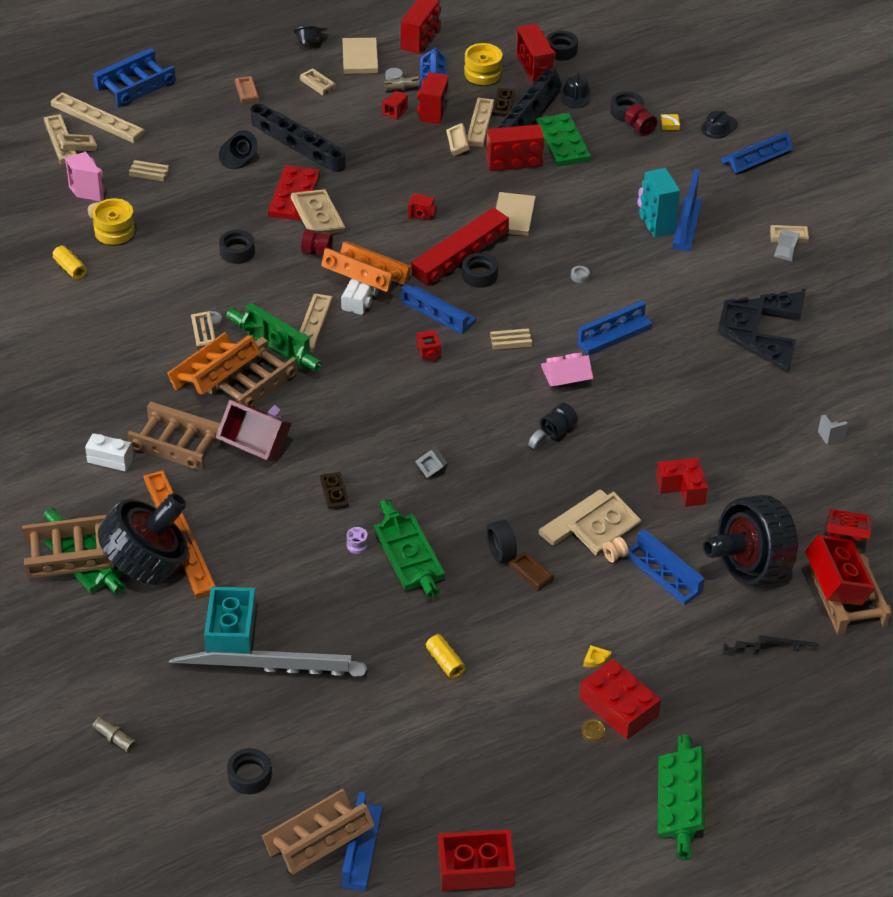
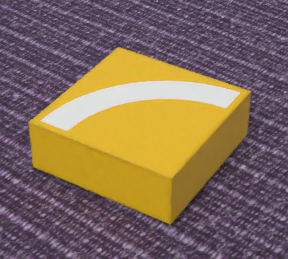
M661 114L662 130L680 129L678 114Z

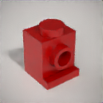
M395 91L387 100H382V115L395 120L408 109V95Z
M413 193L408 203V219L414 217L430 221L437 211L435 198Z
M436 330L416 333V348L419 350L422 360L434 361L441 357V343ZM431 339V342L424 343L423 340Z

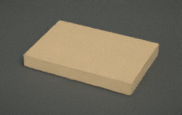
M342 38L344 74L378 73L376 38Z
M326 189L291 194V200L306 229L315 230L318 234L321 232L331 234L344 233L345 226Z
M499 192L496 209L509 217V232L507 234L529 236L536 196Z
M613 491L572 519L567 526L596 556L603 551L602 547L605 542H613L614 538L623 537L639 526L642 520Z

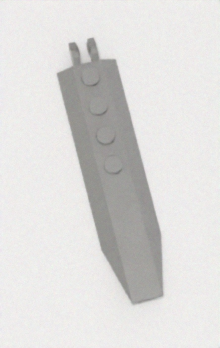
M251 650V654L206 653L205 651L169 660V663L264 667L266 672H277L278 668H285L288 673H300V669L309 670V674H322V670L331 671V675H345V672H349L352 676L359 675V677L365 675L368 669L362 661H351L352 655Z

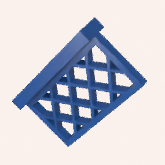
M694 169L688 197H684L672 249L691 252L703 199L696 198L700 170Z

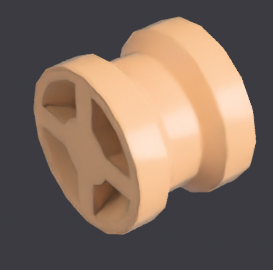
M621 537L614 538L613 542H605L602 547L605 557L611 563L617 561L619 557L624 558L628 556L629 553L627 544Z

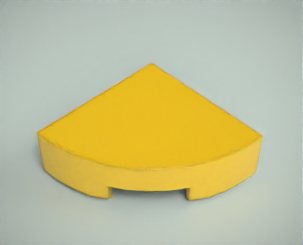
M590 645L583 666L589 668L602 666L609 661L612 652Z

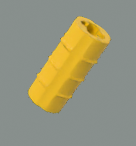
M62 245L53 251V258L57 261L58 265L62 266L63 270L67 271L68 275H71L75 280L82 279L86 275L87 267L81 260L77 259L76 255L72 254L71 250Z
M440 634L429 638L426 642V648L437 661V664L441 666L443 672L450 679H456L461 676L466 668L460 657L454 652V649L450 647Z

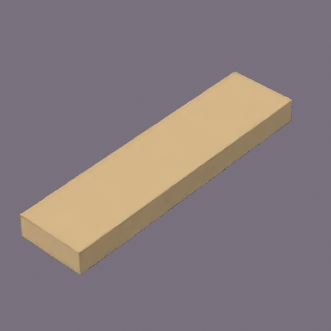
M477 98L467 135L469 146L484 147L487 129L492 117L494 99Z
M61 114L44 117V123L60 165L66 164L65 158L76 155V151L62 150L59 145L60 141H57L58 134H69Z
M314 294L299 331L310 338V353H314L332 305L333 296Z
M601 489L540 528L539 535L552 546L556 545L573 534V531L567 526L572 519L608 495Z

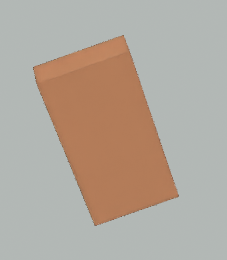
M252 76L236 78L235 85L241 103L259 102V96Z

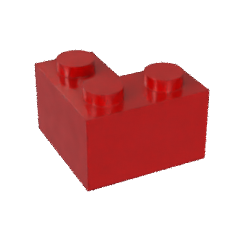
M428 72L426 79L423 78L422 89L418 90L417 99L420 100V103L417 107V114H420V121L440 124L444 115V100L449 89V75Z
M699 458L658 462L656 482L660 494L681 492L685 507L706 504L708 486Z

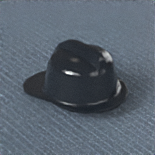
M303 26L293 31L297 34L301 45L314 48L320 42L321 32L328 30V28Z
M577 72L576 76H571L566 80L562 91V102L570 108H581L588 104L590 97L588 81Z
M713 111L706 117L705 122L701 126V131L706 137L718 139L733 131L737 127L738 122L732 116L727 115L725 111Z
M246 130L236 132L220 147V162L230 169L242 166L257 150L258 144L254 134Z

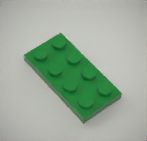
M569 113L536 118L535 124L541 126L544 143L556 167L591 161V155Z

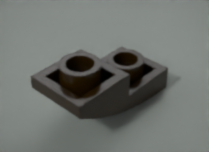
M498 88L492 114L507 115L510 112L515 97L514 89Z
M341 472L320 475V482L328 509L348 506L349 501L345 485H343Z

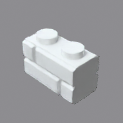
M351 279L341 297V308L344 311H353L356 314L362 315L366 308H370L372 296L377 295L378 288Z
M93 433L85 447L88 463L126 472L134 458L132 442Z

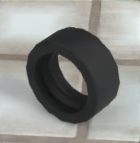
M554 31L547 36L546 40L548 39L551 49H554L556 59L567 60L576 55L578 38L575 34L568 31ZM556 44H566L568 46L560 47L556 46Z
M624 91L616 93L611 99V115L619 121L626 122L625 114L629 108H623L620 105L632 106L638 103L644 106V100L639 94Z
M231 230L224 233L219 239L220 256L223 260L234 264L249 261L255 254L254 237L244 230ZM232 244L246 245V247L242 249L228 248V246Z
M474 253L467 256L462 263V277L464 281L475 287L492 285L498 277L497 260L485 253ZM475 267H484L489 269L490 271L485 273H476L471 271L470 269Z
M505 519L488 523L486 526V536L494 558L498 562L515 558L517 555V542L510 524Z
M247 748L235 752L227 763L229 784L234 790L243 794H255L264 790L269 785L272 777L270 759L259 749ZM249 763L257 764L263 768L261 775L252 779L241 778L235 772L238 767Z

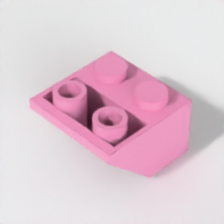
M86 151L65 158L69 187L75 196L103 201L105 187L102 183V178L104 176L101 168L96 166L94 159L90 158Z
M582 352L565 355L566 359H563V356L547 358V363L541 364L550 386L593 379L589 355L582 356Z

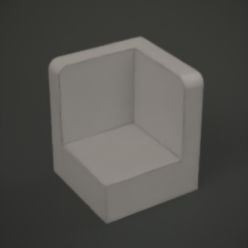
M782 229L774 257L792 261L798 247L800 233Z
M822 415L818 433L827 445L845 441L849 424L846 421L831 423L826 415Z
M436 446L415 461L427 478L447 464V461Z

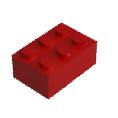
M416 0L401 20L402 50L420 54L423 48H426L429 40L433 38L434 33L441 26V20H439L441 13L440 0Z
M537 23L517 27L516 56L533 84L545 70L554 68L553 62L556 59L554 49H551L548 39L546 40L543 30H540Z
M540 125L487 129L486 160L490 171L543 166L544 135Z
M818 534L805 550L827 601L862 606L876 589L853 540Z
M614 659L585 678L580 684L579 699L626 740L659 716L661 699Z
M510 829L438 834V858L442 891L514 886L515 863Z

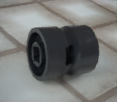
M560 403L550 413H547L540 419V427L547 433L549 438L555 440L577 424L578 416L569 404Z

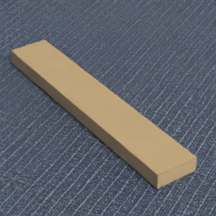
M63 92L51 100L52 107L132 143H135L145 134L143 128Z

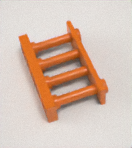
M347 241L342 243L340 253L325 248L321 264L324 268L386 292L389 291L391 280L402 285L407 284L412 267Z
M224 332L167 372L175 390H178L188 382H193L198 394H204L257 356L260 351L253 336L248 335L237 344L230 342L227 333Z

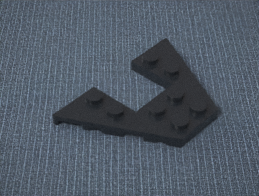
M802 289V292L789 294L786 291L779 294H764L756 299L744 297L738 300H725L718 332L786 371H790L796 339L757 332L762 313L800 319L806 289Z

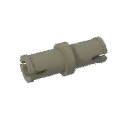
M399 77V79L384 80L385 92L399 89L405 91L407 88L420 87L419 77Z
M98 717L93 723V729L107 737V741L111 744H117L125 752H132L136 747V740L122 732L123 729L121 727L114 726L105 720L104 717Z

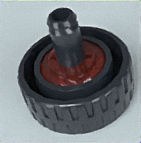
M172 493L168 495V498L164 499L158 508L136 499H125L118 502L99 525L98 540L102 550L118 569L131 578L149 585L166 583L180 569L188 557L187 541L181 530L174 523L182 513V510L186 508V501L179 494Z
M769 495L748 496L735 499L725 507L719 520L717 536L708 537L703 542V551L709 558L721 557L729 573L738 582L749 586L778 582L791 572L798 553V536L793 518L783 503ZM747 573H761V574H760L759 576H751V575H749V574H747Z

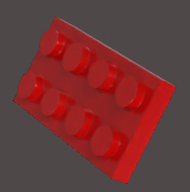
M285 165L268 209V217L302 221L291 200V194L314 191L320 178V170Z
M829 508L826 532H829L833 537L848 535L852 536L853 540L865 541V538L870 539L871 515Z

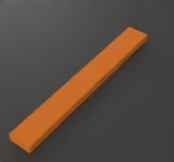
M163 470L143 476L156 508L159 507L164 499L168 498L169 494L173 493ZM181 513L174 523L181 530L188 544V557L183 563L182 568L196 599L210 595L211 587L216 586L183 513Z

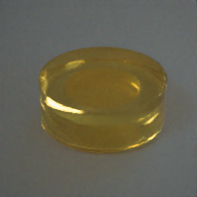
M589 719L583 723L581 734L585 740L598 742L604 737L605 727L601 721Z

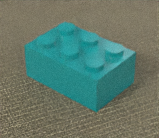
M666 168L645 172L644 180L642 181L643 194L641 195V209H639L640 218L644 220L648 231H651L654 238L674 234L680 189Z
M211 587L204 633L206 653L251 654L256 613L255 588Z

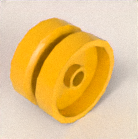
M487 43L474 44L467 48L464 66L465 78L476 85L496 83L501 79L502 51L497 46Z
M112 198L100 201L94 206L92 210L95 237L100 242L117 245L129 241L134 236L133 207L129 202L123 199Z

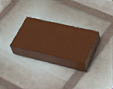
M525 551L509 561V567L537 591H540L554 581V575Z

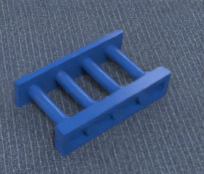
M152 48L93 73L95 88L100 91L108 87L114 92L118 108L176 81L175 67L171 66L163 69L156 64L155 51ZM151 67L157 73L149 76L144 70ZM137 74L142 80L134 82L129 77ZM123 81L128 86L120 89L115 83Z

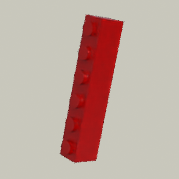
M491 208L411 262L412 276L427 287L438 281L441 277L462 264L467 256L479 253L482 249L509 232V217L496 208Z

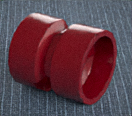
M638 103L632 105L625 114V121L642 136L651 134L658 123L657 118L643 105Z
M310 229L304 231L301 241L302 253L313 255L316 252L318 256H323L325 248L332 250L333 234L326 232L318 234L317 231Z

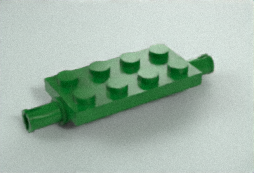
M252 303L246 306L245 315L235 308H231L227 312V319L238 324L239 328L247 331V335L253 336L254 340L257 341L261 337L267 339L268 348L285 359L296 358V365L304 370L310 368L314 372H318L321 369L322 361L310 355V338L307 335L297 331L292 326L287 325Z
M386 499L388 505L385 500H382L379 503V507L385 515V519L382 523L373 525V531L402 587L407 591L422 586L428 598H432L431 592L434 598L437 597L440 590L435 582L445 579V572L414 515L404 516L399 511H396L391 499Z
M50 508V511L46 510L44 513V518L48 522L67 520L62 518L55 508ZM96 534L83 535L84 550L97 549ZM74 537L61 538L62 553L75 552ZM52 539L44 540V543L53 552ZM115 565L114 568L109 567L107 569L72 573L90 594L106 585L116 596L120 595L117 589L121 594L126 589V585L119 579L125 573Z
M683 734V741L681 735L677 737L678 752L659 756L658 835L661 839L675 838L677 840L676 855L679 859L686 860V853L688 859L692 857L691 841L696 831L705 829V750L702 746L691 748L692 737Z

